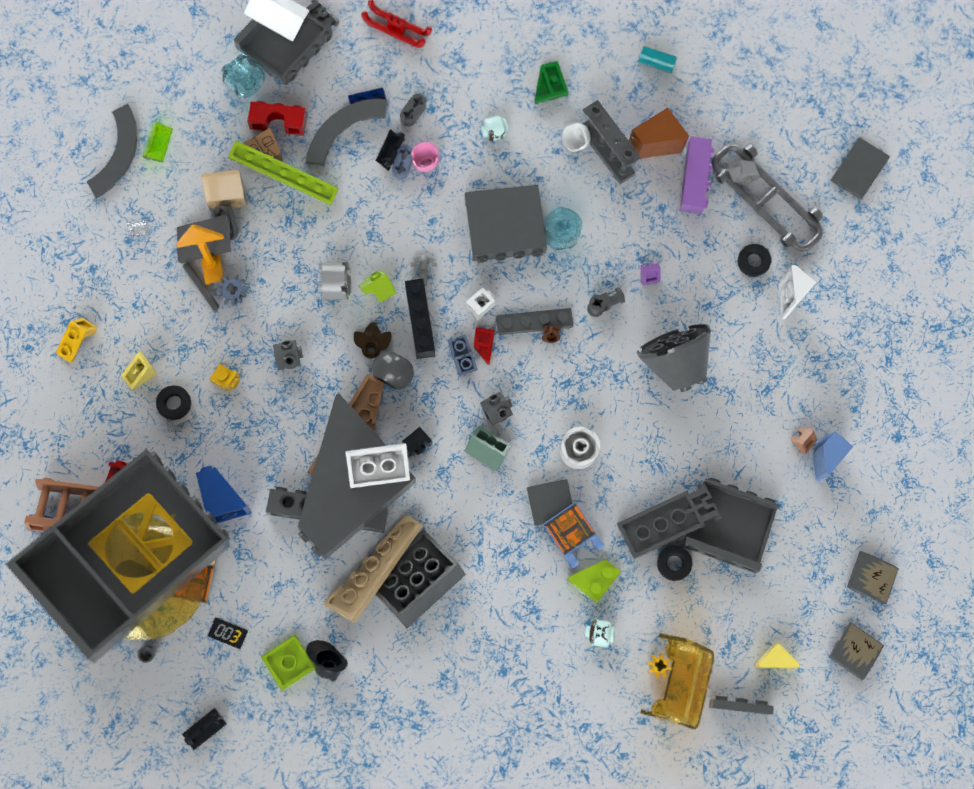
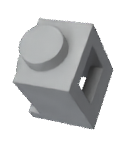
M741 160L728 169L732 181L744 184L745 187L761 178L755 163L752 161Z

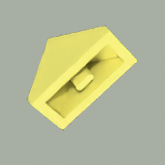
M138 352L121 376L130 389L134 390L157 373L143 353Z
M776 643L755 663V668L795 669L799 668V663L779 643Z

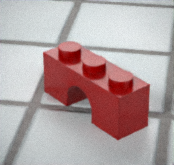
M264 101L250 102L247 120L250 130L265 131L273 120L279 119L284 121L286 134L304 136L307 120L306 108L299 105L285 106L281 103L269 104Z

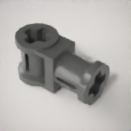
M617 287L611 293L607 294L605 292L601 295L592 296L587 306L589 315L599 317L603 312L609 310L611 306L625 303L622 290Z

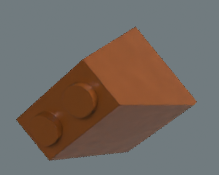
M666 108L632 129L629 142L641 159L683 152L689 135L670 109Z

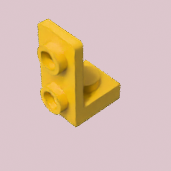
M84 318L70 321L56 350V354L69 363L73 362L84 338L94 335L98 328Z

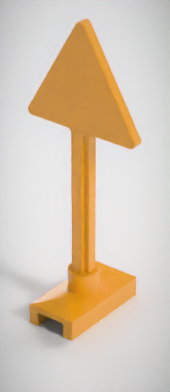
M193 224L176 243L177 248L197 244L204 257L201 259L206 286L220 281L224 283L221 280L224 273L220 254L212 256L206 242L224 239V235Z

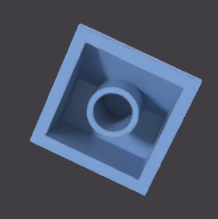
M836 431L831 435L827 433L815 444L817 448L813 452L815 479L820 482L827 477L853 448Z

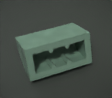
M478 426L470 437L464 452L497 471L512 445Z

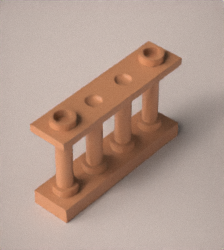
M51 478L36 479L35 483L38 490H41L36 514L33 516L26 515L24 523L27 530L45 532L65 515L70 494L82 495L81 503L99 487L59 482ZM50 491L61 493L56 517H53V519L44 517Z

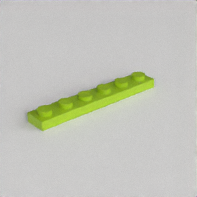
M236 140L228 155V159L330 206L339 189Z

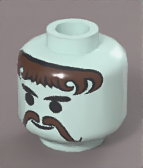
M499 115L485 119L483 127H480L483 138L487 137L490 142L504 139L506 133L509 132L505 118L502 119Z
M593 620L590 626H586L585 637L589 638V643L592 646L608 647L610 643L614 642L615 627H612L609 621Z

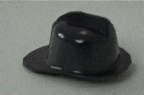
M315 640L306 647V653L315 665V672L321 678L334 682L341 671L348 666L347 659L329 642Z

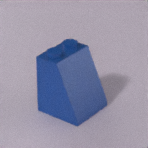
M203 467L200 469V472H196L205 512L208 511L215 518L216 523L252 514L250 508L215 467Z

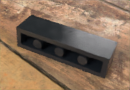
M424 279L405 281L416 359L435 357V346Z

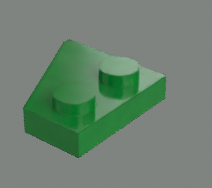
M558 61L541 65L534 103L538 104L568 96L569 92Z

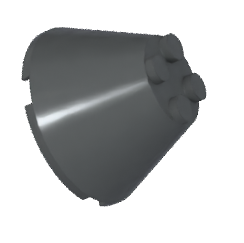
M708 324L688 326L689 330L679 332V329L660 335L642 345V351L639 352L637 350V355L672 390L688 391L691 389V385L701 384L708 380L706 376L711 328Z

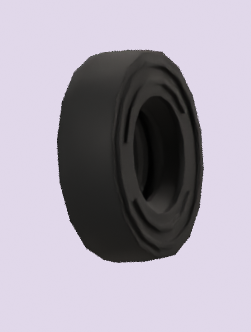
M760 244L745 246L738 256L740 270L750 277H759L765 274L772 262L768 249ZM751 254L758 255L761 258V264L757 267L751 266L748 263V256Z
M167 386L157 395L156 408L164 418L178 420L186 416L190 411L191 397L180 386ZM172 396H178L181 399L180 406L173 410L169 409L166 404L167 400Z
M676 545L663 549L657 559V567L660 574L671 581H679L687 577L693 565L689 552L683 547ZM678 556L681 559L682 567L678 571H673L668 567L667 561L669 557Z

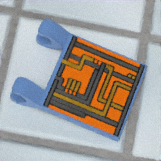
M576 502L543 523L571 568L579 565L572 552L589 540L596 550L604 548L603 542L597 536Z

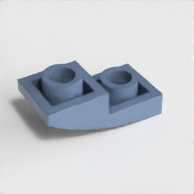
M466 334L447 340L459 376L477 371L478 369Z

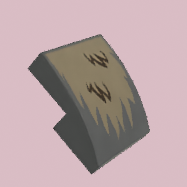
M860 551L847 588L860 595L868 596L881 604H887L899 568Z
M850 622L846 626L840 640L835 643L829 658L863 681L877 660L884 645Z

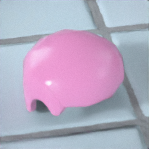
M431 142L419 143L412 149V162L417 170L429 172L434 170L439 164L438 149Z

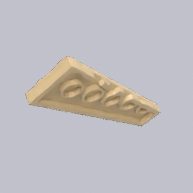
M405 515L376 546L375 552L362 561V566L356 572L353 571L349 575V580L343 586L340 585L324 602V605L349 621L356 623L423 525L419 521Z

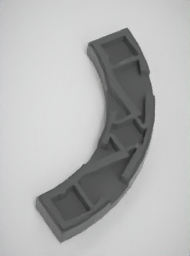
M387 99L359 101L340 109L329 117L318 129L311 141L307 152L306 164L325 166L326 157L333 141L352 124L370 119H385Z
M129 104L112 111L117 125V143L114 153L107 165L97 175L87 181L96 199L116 185L115 183L122 175H125L134 158L137 146V126Z

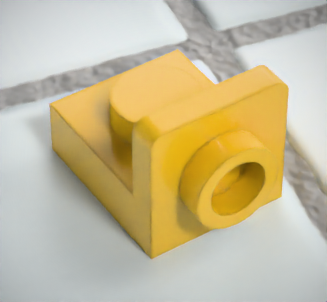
M219 364L209 380L230 392L232 388L235 389L238 386L240 375L237 371H232Z

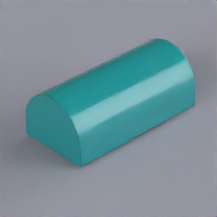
M643 46L638 63L672 73L677 57Z

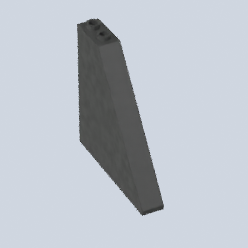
M339 393L334 399L298 523L300 531L298 535L305 543L307 541L313 546L311 550L318 558L322 556L325 560L416 483L415 476L409 471V481L350 488L346 451L383 447L386 445Z

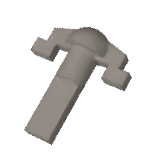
M422 255L414 258L411 266H416V263H420V279L423 278L424 285H427L428 263H431V267H437V263H434L433 258Z

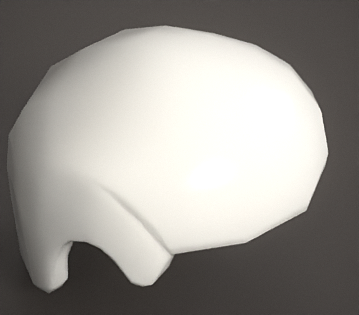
M581 123L566 126L562 133V142L565 148L571 152L585 149L591 140L588 128Z

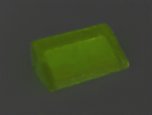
M159 122L153 123L142 158L163 162L173 129Z

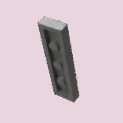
M571 308L496 316L498 335L542 331L544 326L559 325L561 329L573 328L574 326Z

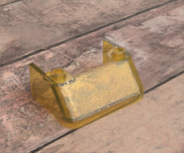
M659 633V638L668 641L665 652L668 659L672 660V670H670L664 699H657L652 704L651 711L641 709L640 713L657 720L689 729H696L700 724L714 663V653L711 649L690 639Z

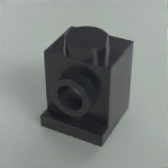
M418 427L402 441V444H406L407 456L413 457L415 454L420 455L425 451L426 445L431 447L432 440L421 427Z

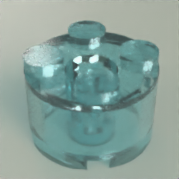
M243 53L239 54L229 64H225L221 70L223 73V83L240 99L241 97L246 99L253 96L261 88L259 85L261 80L263 82L265 80L263 70Z
M557 207L548 214L544 224L547 244L556 250L570 249L576 245L582 230V219L575 211L569 208Z

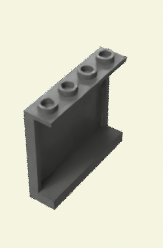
M308 14L292 42L252 19L234 38L236 49L287 85L297 77L298 72L308 65L312 56L319 53L322 45L330 41L333 33L331 24L325 26Z
M538 185L465 192L464 201L467 210L472 261H477L478 263H483L490 259L502 261L508 257L520 259L527 255L538 257L546 253L547 242Z
M706 478L703 483L706 484L712 496V499L707 501V504L715 502L723 518L715 521L713 518L704 522L705 527L685 536L682 547L755 574L760 572L762 567L760 562L776 511L780 508V505L776 504V501L771 498L762 499L757 497V494L754 492H743L737 486L731 484L726 486L721 484L718 479Z

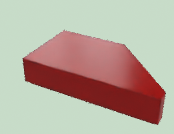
M476 327L473 347L485 363L490 365L495 330Z

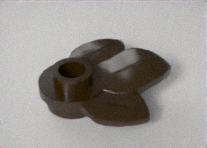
M371 322L366 327L364 333L355 331L353 338L355 345L362 349L363 355L368 359H374L380 354L381 350L390 345L392 335L391 332L381 333L378 326ZM373 347L375 351L370 353L368 349Z

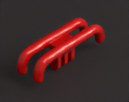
M374 0L368 1L370 10L374 14L386 19L387 26L371 19L368 12L363 11L361 17L367 25L413 47L422 48L425 46L426 40L424 38H420L418 41L405 35L404 32L408 29L421 36H429L432 33L430 26L423 29L406 21V19H401L391 12L378 8Z

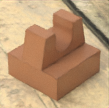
M808 427L807 429L799 428L798 433L801 436L799 438L792 436L791 441L799 448L800 452L807 454L816 443L817 438L814 430Z

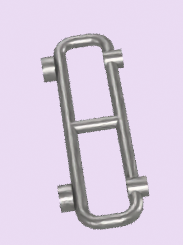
M729 144L718 151L712 158V167L717 173L715 176L716 180L720 184L726 182L783 237L780 239V242L784 247L788 248L791 245L797 251L804 252L813 248L821 240L823 229L818 223L823 218L821 211L816 207H812L807 212L753 160L758 155L754 146L748 144L742 149L738 145ZM728 152H735L742 160L754 162L760 177L771 187L758 201L751 197L738 183L733 182L729 172L719 165L720 159ZM776 194L780 195L814 228L816 233L806 244H800L792 233L787 232L762 207Z

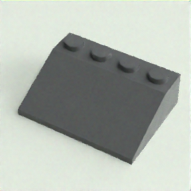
M423 529L413 539L375 595L407 629L466 574L459 563Z

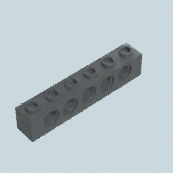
M284 487L270 489L266 513L271 516L300 520L307 492L303 490L288 492V489ZM293 499L294 504L291 507H284L285 500ZM386 508L361 530L384 533L388 509Z

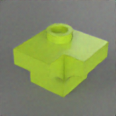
M381 270L372 273L363 279V283L358 285L362 293L365 295L372 293L379 302H383L397 293L387 274Z

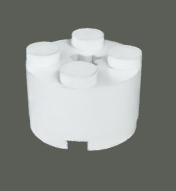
M585 427L572 428L564 435L559 448L560 457L571 469H585L596 460L600 451V441L593 431ZM577 445H579L580 448L583 447V450L580 451L579 449H576Z

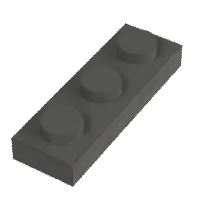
M716 696L715 699L709 700V708L772 715L774 712V706H769L767 701L756 700L755 704L748 703V699L736 698L734 702L728 701V697Z

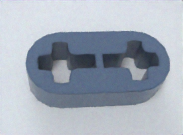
M405 144L401 145L400 149H397L398 153L392 166L393 176L398 180H403L408 176L412 164V147ZM408 151V155H406L404 160L402 157V153ZM402 164L404 171L398 173V170L400 169V166Z

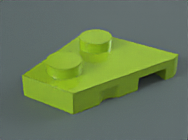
M605 559L569 576L567 580L594 602L598 603L621 571Z

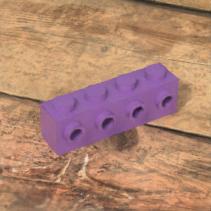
M690 136L687 143L680 211L702 214L704 208L708 207L709 197H706V192L709 191L711 180H708V174H711L713 165L710 163V157L712 158L714 154L712 139Z

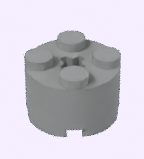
M324 262L319 264L321 281L318 282V291L322 293L323 299H349L351 275L349 276L347 270H350L348 262Z

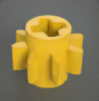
M663 653L659 655V658H656L654 654L651 655L653 661L646 662L647 665H650L648 673H655V679L659 677V674L667 677L665 671L672 670L668 666L670 659L665 660ZM660 661V665L663 666V669L657 671L658 667L655 666V663H658Z

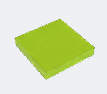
M295 634L261 656L281 691L286 690L315 670L314 663L308 657L306 650Z

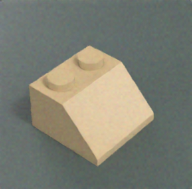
M240 170L201 174L206 203L209 209L215 210L221 205H228L231 208H240L246 205L245 185Z

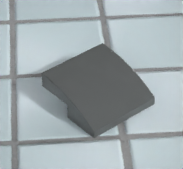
M567 479L527 487L535 526L543 525V523L573 504Z

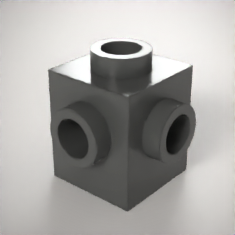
M285 340L273 345L278 370L293 369L301 366L300 358H303L301 346L297 347L296 340Z
M500 392L492 394L489 398L480 402L486 418L493 426L513 415L511 411L513 405L510 399L504 397Z

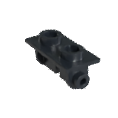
M390 129L375 161L388 171L391 165H394V160L398 153L397 149H400L402 142L405 141V134L402 132L396 134Z
M214 708L182 733L184 741L195 750L227 725V723L216 708Z

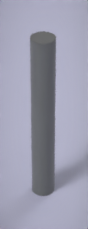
M185 263L183 268L213 311L219 309L220 306L190 263Z

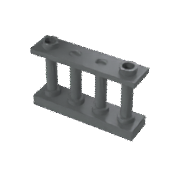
M598 100L585 107L582 111L589 120L582 124L590 132L591 140L589 144L618 183L622 184L635 176L636 172L631 165L640 160L641 157Z

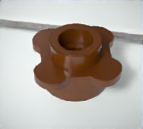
M544 326L542 328V340L548 343L557 342L561 338L559 335L560 326Z

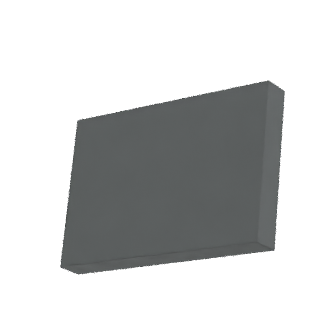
M859 137L830 181L862 200L890 156Z
M227 215L177 227V242L189 227L195 224L224 235V239L206 242L212 256L231 252L230 217ZM197 244L177 248L178 262L181 264L204 258Z

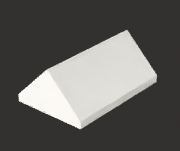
M250 0L244 14L293 42L310 10L292 0Z
M791 265L778 283L782 319H786L817 283L796 265Z
M406 444L346 451L350 488L410 480Z

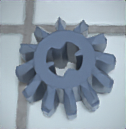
M229 273V280L224 276L221 277L224 284L221 282L216 283L222 289H216L215 293H222L218 299L222 300L225 297V305L231 300L232 306H235V299L242 303V299L239 296L247 297V294L241 291L248 290V286L241 287L245 280L242 279L238 282L239 275L237 274L235 279H232V274ZM229 285H233V288H237V291H234L233 295L230 293V291H226V288L229 289Z

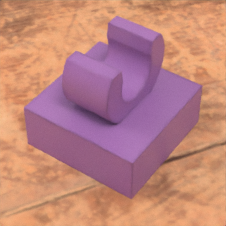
M651 262L650 265L640 266V277L643 286L661 282V267L658 263L654 264Z

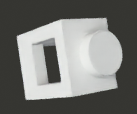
M482 287L466 301V309L479 321L483 315L495 306V296L489 290L486 291ZM482 302V303H484L485 305H484L483 307H481V306L479 305V303Z

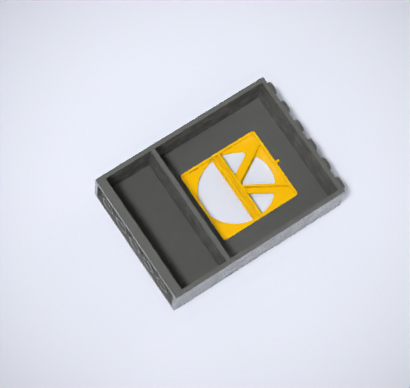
M145 449L5 564L84 656L93 663L97 662L230 547V538L227 531L222 526L219 528L216 526L215 518L208 511L206 513L202 511L203 508L200 501L195 496L191 498L188 488L181 481L177 483L173 471L168 466L164 468L161 458L154 451L150 453L148 449ZM144 513L142 523L136 535L126 524L124 518L133 514ZM153 515L163 518L172 529L173 535L170 537L143 542ZM116 525L157 571L144 577L131 578L123 576L112 569L107 561L105 548L108 536ZM173 545L171 555L165 564H162L150 551L152 548Z

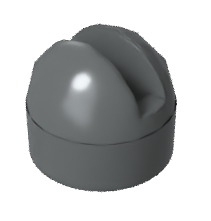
M144 646L138 651V659L143 663H148L155 657V650L151 646ZM143 651L150 652L152 655L145 654Z

